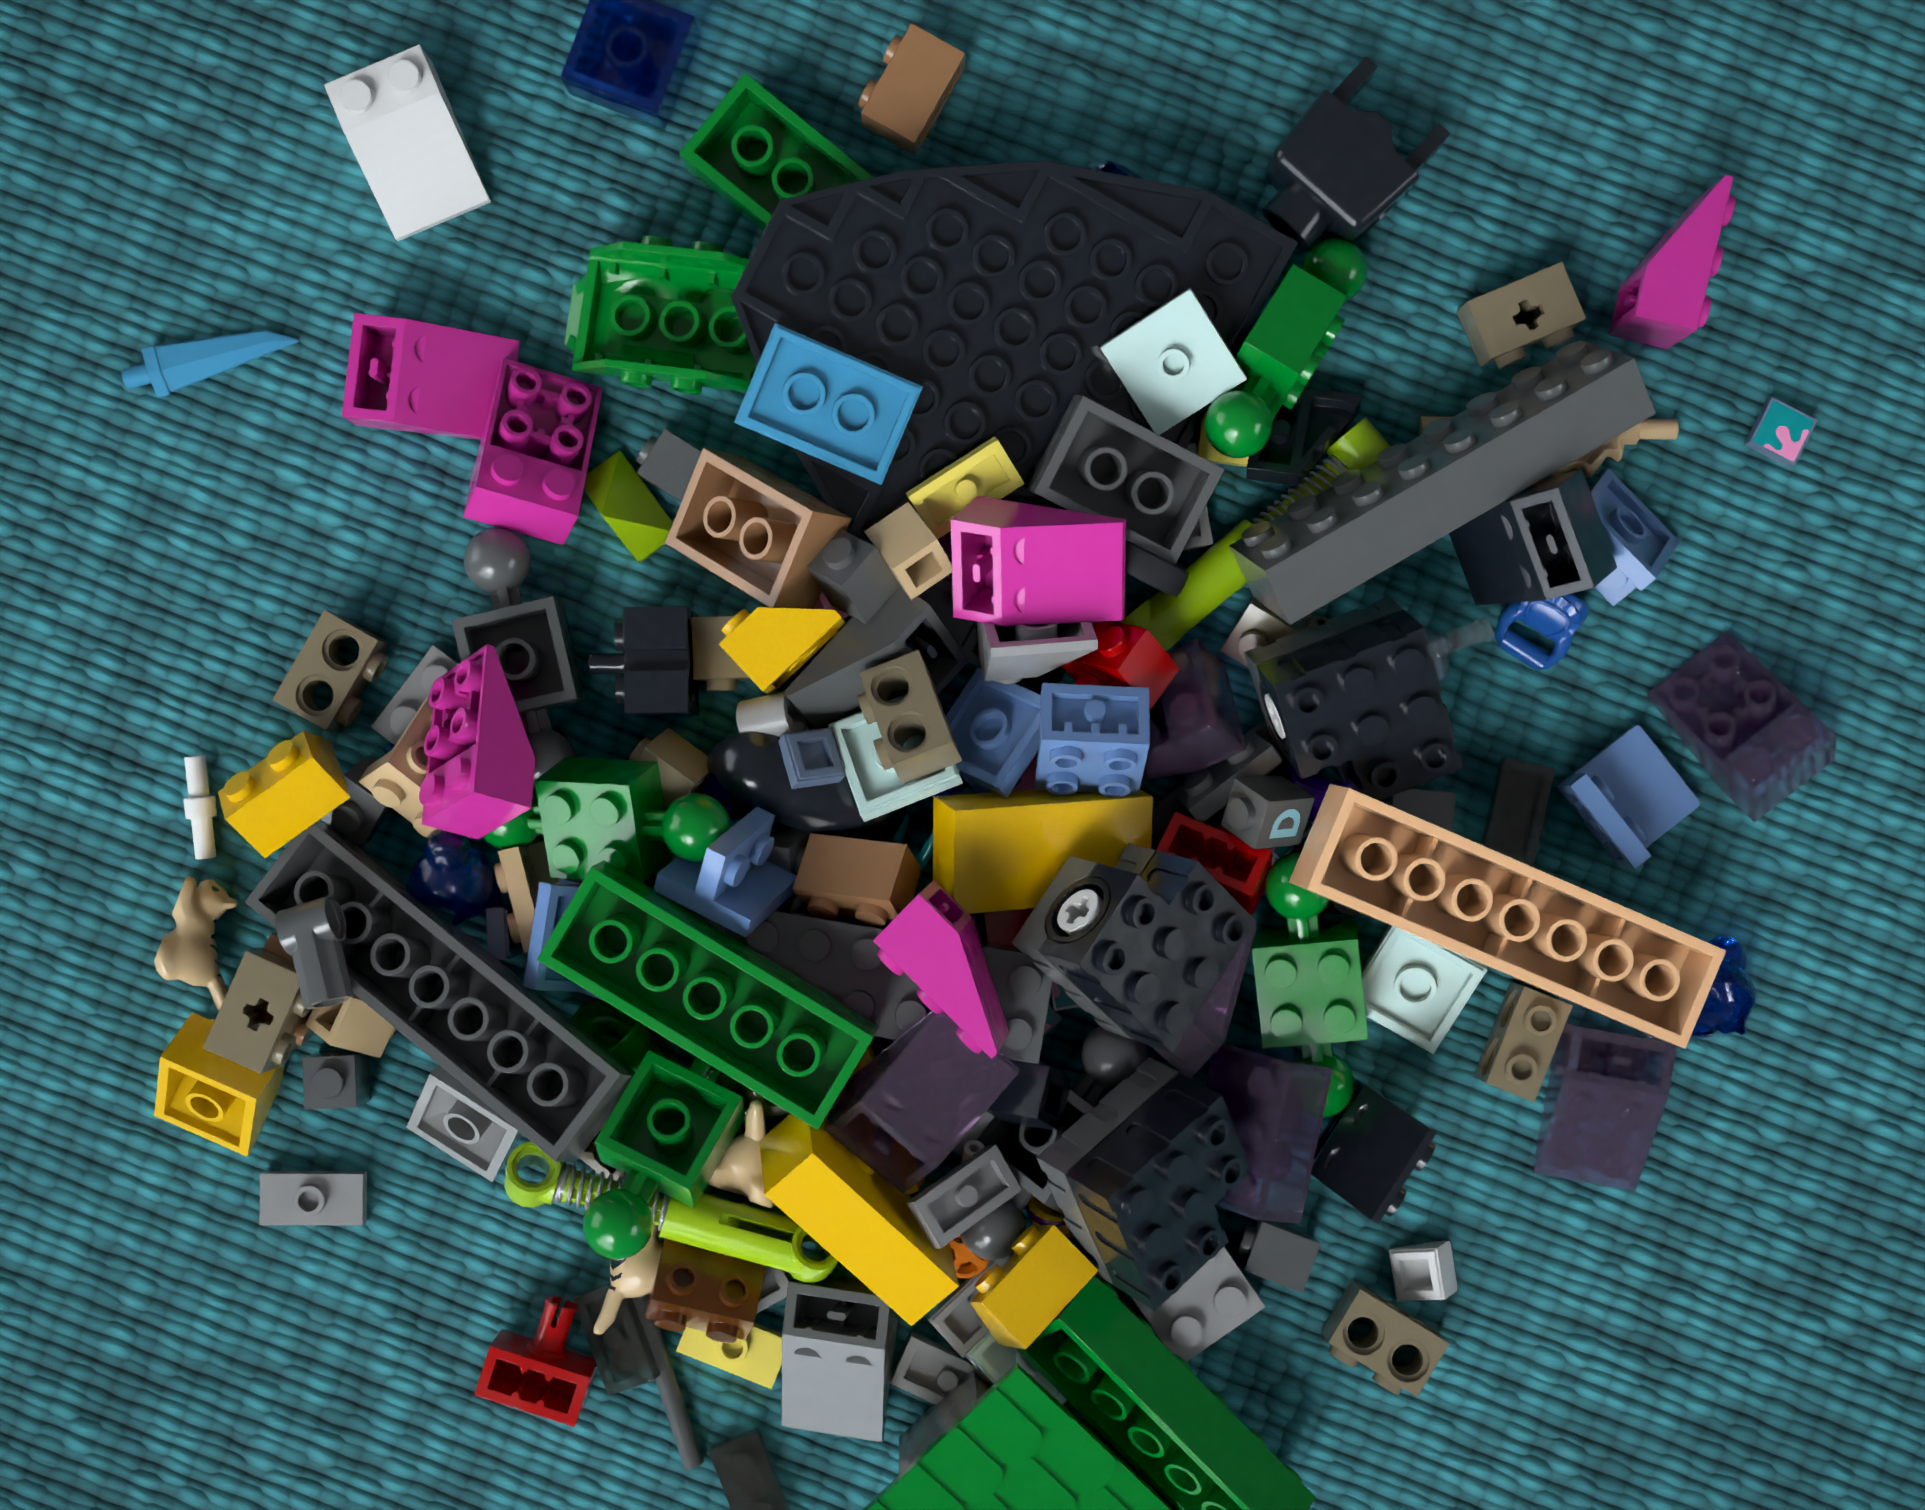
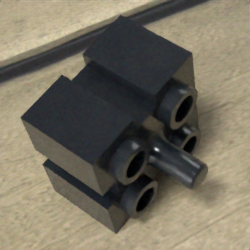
M687 606L623 607V620H615L614 625L616 651H623V653H593L589 655L588 669L590 674H616L617 704H624L626 714L637 717L699 716V682L693 679L692 617H698V614L691 611Z

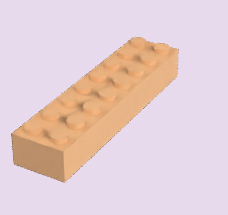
M1330 784L1289 880L1291 884L1686 1049L1726 953L1724 949L1351 788Z

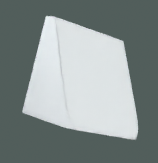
M1436 1241L1391 1248L1389 1250L1397 1301L1445 1300L1457 1291L1450 1241Z

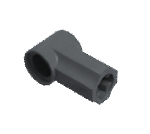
M329 895L278 911L275 920L276 932L283 949L293 957L304 1009L333 1006L354 997L341 941L345 940L347 936V926L343 910L338 901Z

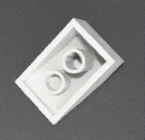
M420 45L324 84L342 130L397 241L491 202L435 67Z

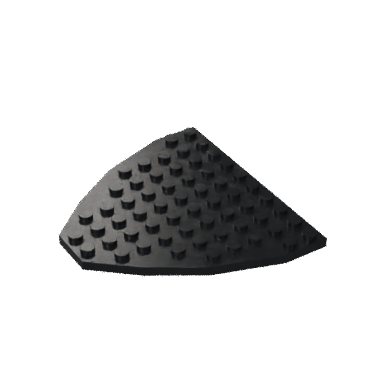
M1030 161L904 170L780 200L731 298L756 365H758L774 323L922 386L920 395L882 485L795 449L824 502L852 518L846 532L872 545L864 531L907 502L914 508L905 494L906 492L992 437H996L1025 483L1001 500L1067 510L1028 490L1027 487L1074 394L1084 396L1154 432L1100 349L1101 345L1191 288L1236 358L1298 242L1209 191L1049 161ZM1211 403L1160 434V436L1186 449ZM950 531L937 540L952 564ZM950 573L918 595V597L932 607L965 654V660L981 668L978 659L977 621L953 617L952 573ZM1060 666L1038 677L1023 678L1015 684L1041 695L1042 683L1059 684L1066 670Z

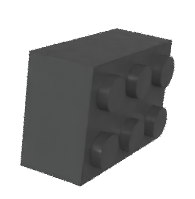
M1074 394L1027 489L1070 511L1126 519V540L1176 564L1224 469L1084 396Z

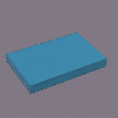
M774 323L734 423L882 485L920 395L922 386Z

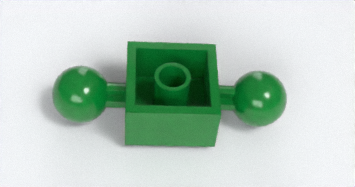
M1330 237L1315 243L1305 254L1301 268L1294 264L1292 265L1252 328L1235 358L1247 376V380L1215 399L1205 416L1207 439L1220 454L1230 458H1245L1254 455L1268 442L1272 432V421L1281 406L1284 405L1292 409L1345 322L1344 318L1337 315L1343 303L1356 296L1366 281L1367 262L1360 248L1353 242L1339 237Z
M565 757L534 780L537 796L533 793L531 809L483 837L497 848L509 849L517 846L525 847L538 834H543L551 878L584 880L591 866L605 860L644 884L672 859V853L687 861H703L707 847L731 827L728 813L723 805L715 798L705 794L691 793L681 796L665 810L658 762Z
M1290 853L1278 859L1271 866L1265 880L1267 899L1279 914L1286 917L1287 928L1254 930L1252 934L1251 950L1263 1049L1301 1045L1302 1057L1293 1065L1288 1076L1287 1084L1290 1098L1303 1113L1312 1117L1326 1118L1334 1116L1346 1108L1354 1092L1352 1072L1345 1061L1333 1054L1332 1043L1368 1040L1357 922L1319 925L1318 914L1327 906L1330 900L1289 883L1301 854Z
M648 1050L594 1142L601 1162L628 1175L620 1189L609 1190L598 1195L590 1203L584 1215L583 1231L585 1239L597 1254L613 1260L630 1258L646 1246L653 1230V1217L648 1203L656 1190L695 1208L745 1118L743 1097L717 1084L719 1078L724 1073L694 1055V1061L688 1070Z

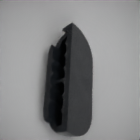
M743 733L731 736L718 743L707 758L710 778L716 776L724 789L732 795L729 800L732 805L747 813L759 807L775 815L774 822L808 833L883 841L896 834L905 818L907 806L864 822L860 816L847 776L839 783L791 789L778 742L780 737L774 735Z

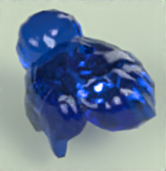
M436 829L426 838L423 855L415 862L406 882V888L410 895L425 905L435 908H446L456 912L452 920V924L455 926L486 911V908L497 906L502 894L496 880L495 871L487 857L480 851L470 847L471 842L467 836Z
M1725 936L1714 937L1708 943L1726 950V953L1690 1039L1708 1038L1713 1036L1716 1031L1723 1034L1738 1033L1745 1035L1747 1032L1746 1021L1756 1001L1755 986L1749 975L1745 972L1747 957L1743 951L1742 944L1735 938Z

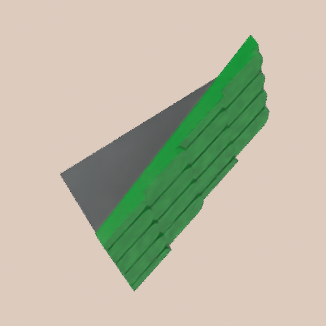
M1016 1363L991 1387L974 1369L969 1374L966 1373L950 1392L944 1394V1398L938 1404L930 1407L899 1437V1475L863 1510L1176 1509Z

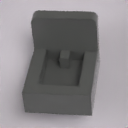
M366 756L343 775L350 798L321 818L322 821L361 848L373 838L390 808L379 803L373 797L372 792L358 782L367 767L377 761L372 756Z

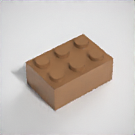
M703 448L665 543L770 608L814 609L822 590L812 577L807 566L840 529L847 531L852 518L744 456Z

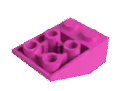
M1725 175L1699 196L1620 285L1608 335L1669 349L1697 331L1698 327L1702 328L1711 308V297L1705 296L1709 277H1714L1717 274L1723 257V246L1717 245L1721 227L1727 226L1735 207L1736 197L1729 194L1733 176Z
M354 313L342 417L356 426L481 440L502 360L506 358L518 362L520 341L410 319Z
M503 358L474 464L463 517L564 545L579 516L603 387Z
M982 496L975 497L951 519L953 617L1000 626L1122 621L1125 618L1126 519Z
M487 644L444 675L438 677L431 687L429 705L433 707L431 728L424 742V752L428 756L427 772L419 792V800L423 804L422 825L474 839L482 838L532 808L535 756L495 647Z
M933 880L873 940L880 948L877 955L892 972L899 976L905 972L920 987L916 993L931 1011L938 1015L944 1011L959 1026L956 1029V1034L969 1049L977 1054L983 1050L992 1059L999 1052L1010 1032L973 918Z

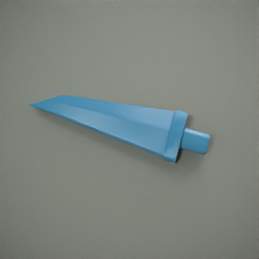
M260 330L157 346L154 344L141 348L144 364L122 369L121 375L127 389L152 383L156 396L159 398L301 340L269 330Z

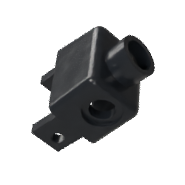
M1367 56L1332 93L1323 90L1278 145L1266 168V179L1278 190V193L1262 209V214L1272 228L1297 241L1298 244L1295 248L1302 252L1308 251L1323 234L1329 238H1343L1354 244L1359 241L1408 195L1419 179L1417 172L1441 148L1451 134L1439 123L1404 160L1393 146V127L1376 111L1361 113L1347 107L1369 83L1378 67Z

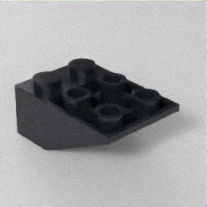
M1582 469L1538 481L1449 533L1475 605L1548 600L1595 588L1617 568Z
M1356 1079L1351 1101L1340 1113L1332 1116L1305 1158L1302 1166L1309 1174L1369 1219L1379 1224L1384 1214L1390 1217L1400 1207L1406 1195V1189L1402 1186L1413 1169L1421 1171L1430 1160L1436 1147L1431 1141L1437 1132Z

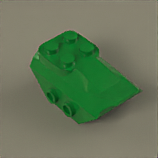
M643 236L641 243L622 241L590 248L587 273L580 281L573 285L564 345L574 353L572 371L621 377V384L637 388H651L652 381L671 383L670 389L673 391L687 394H701L702 387L746 392L757 365L731 295L749 259L725 253L722 246L709 242H692L691 249L673 247L671 240L655 236Z

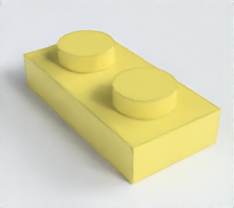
M992 437L905 494L927 527L939 539L951 531V519L975 497L982 496L1002 499L1025 483L996 437Z

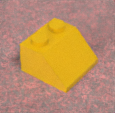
M757 607L751 614L746 609H743L722 628L721 631L726 637L719 645L764 693L770 695L777 691L824 647L846 623L832 609Z
M302 731L291 740L278 743L271 749L266 758L248 771H241L233 775L226 782L224 788L218 791L225 820L264 858L271 855L350 798L333 745L326 738L306 731Z
M192 1012L160 1056L154 1116L248 1157L282 1084L285 1064L282 1066L277 1064L276 1068L260 1074L203 1049L215 1019H207Z
M1034 1225L1028 1227L1011 1245V1249L1015 1254L1002 1268L998 1264H994L975 1284V1288L979 1292L972 1298L970 1304L993 1338L1001 1346L1027 1349L1099 1271L1055 1225H1041L1038 1229Z

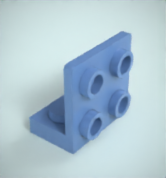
M1042 683L1040 743L1034 788L1037 790H1047L1055 795H1070L1075 792H1096L1106 797H1124L1128 794L1139 793L1150 745L1149 688Z
M1639 725L1629 728L1555 786L1617 866L1622 868L1636 869L1650 858L1651 854L1646 848L1700 805L1698 798Z

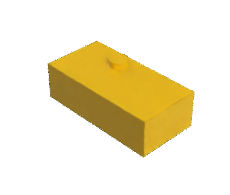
M1037 789L1011 791L1007 798L996 792L933 796V880L968 914L1035 908L1069 856L1115 868L1120 861L1119 857L1128 843L1151 849L1153 796L1142 790H1139L1137 794H1128L1124 797H1106L1096 792H1075L1070 795H1055L1047 790Z
M789 1114L759 1141L764 1195L910 1326L915 1324L959 1287L950 1243L941 1249L931 1248L906 1204L912 1198L880 1169L877 1158L865 1145L859 1144L855 1146L827 1119H824L817 1130L792 1114Z

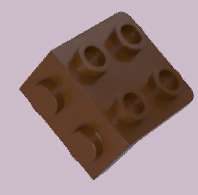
M664 1238L656 1277L648 1296L644 1318L655 1320L654 1324L669 1331H684L686 1327L706 1331L708 1338L718 1342L733 1343L737 1339L745 1340L755 1322L766 1266Z

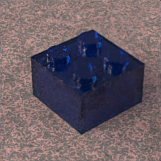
M589 0L560 78L572 96L665 130L701 37L695 16L652 0Z

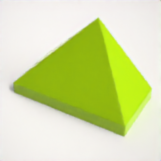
M618 451L586 474L585 491L601 516L638 563L643 562L666 545L665 542L673 522L621 451Z

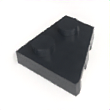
M1304 388L1292 409L1284 405L1281 406L1272 421V432L1268 442L1260 451L1249 456L1246 479L1298 486L1328 451L1329 447L1333 445L1359 414L1361 395Z

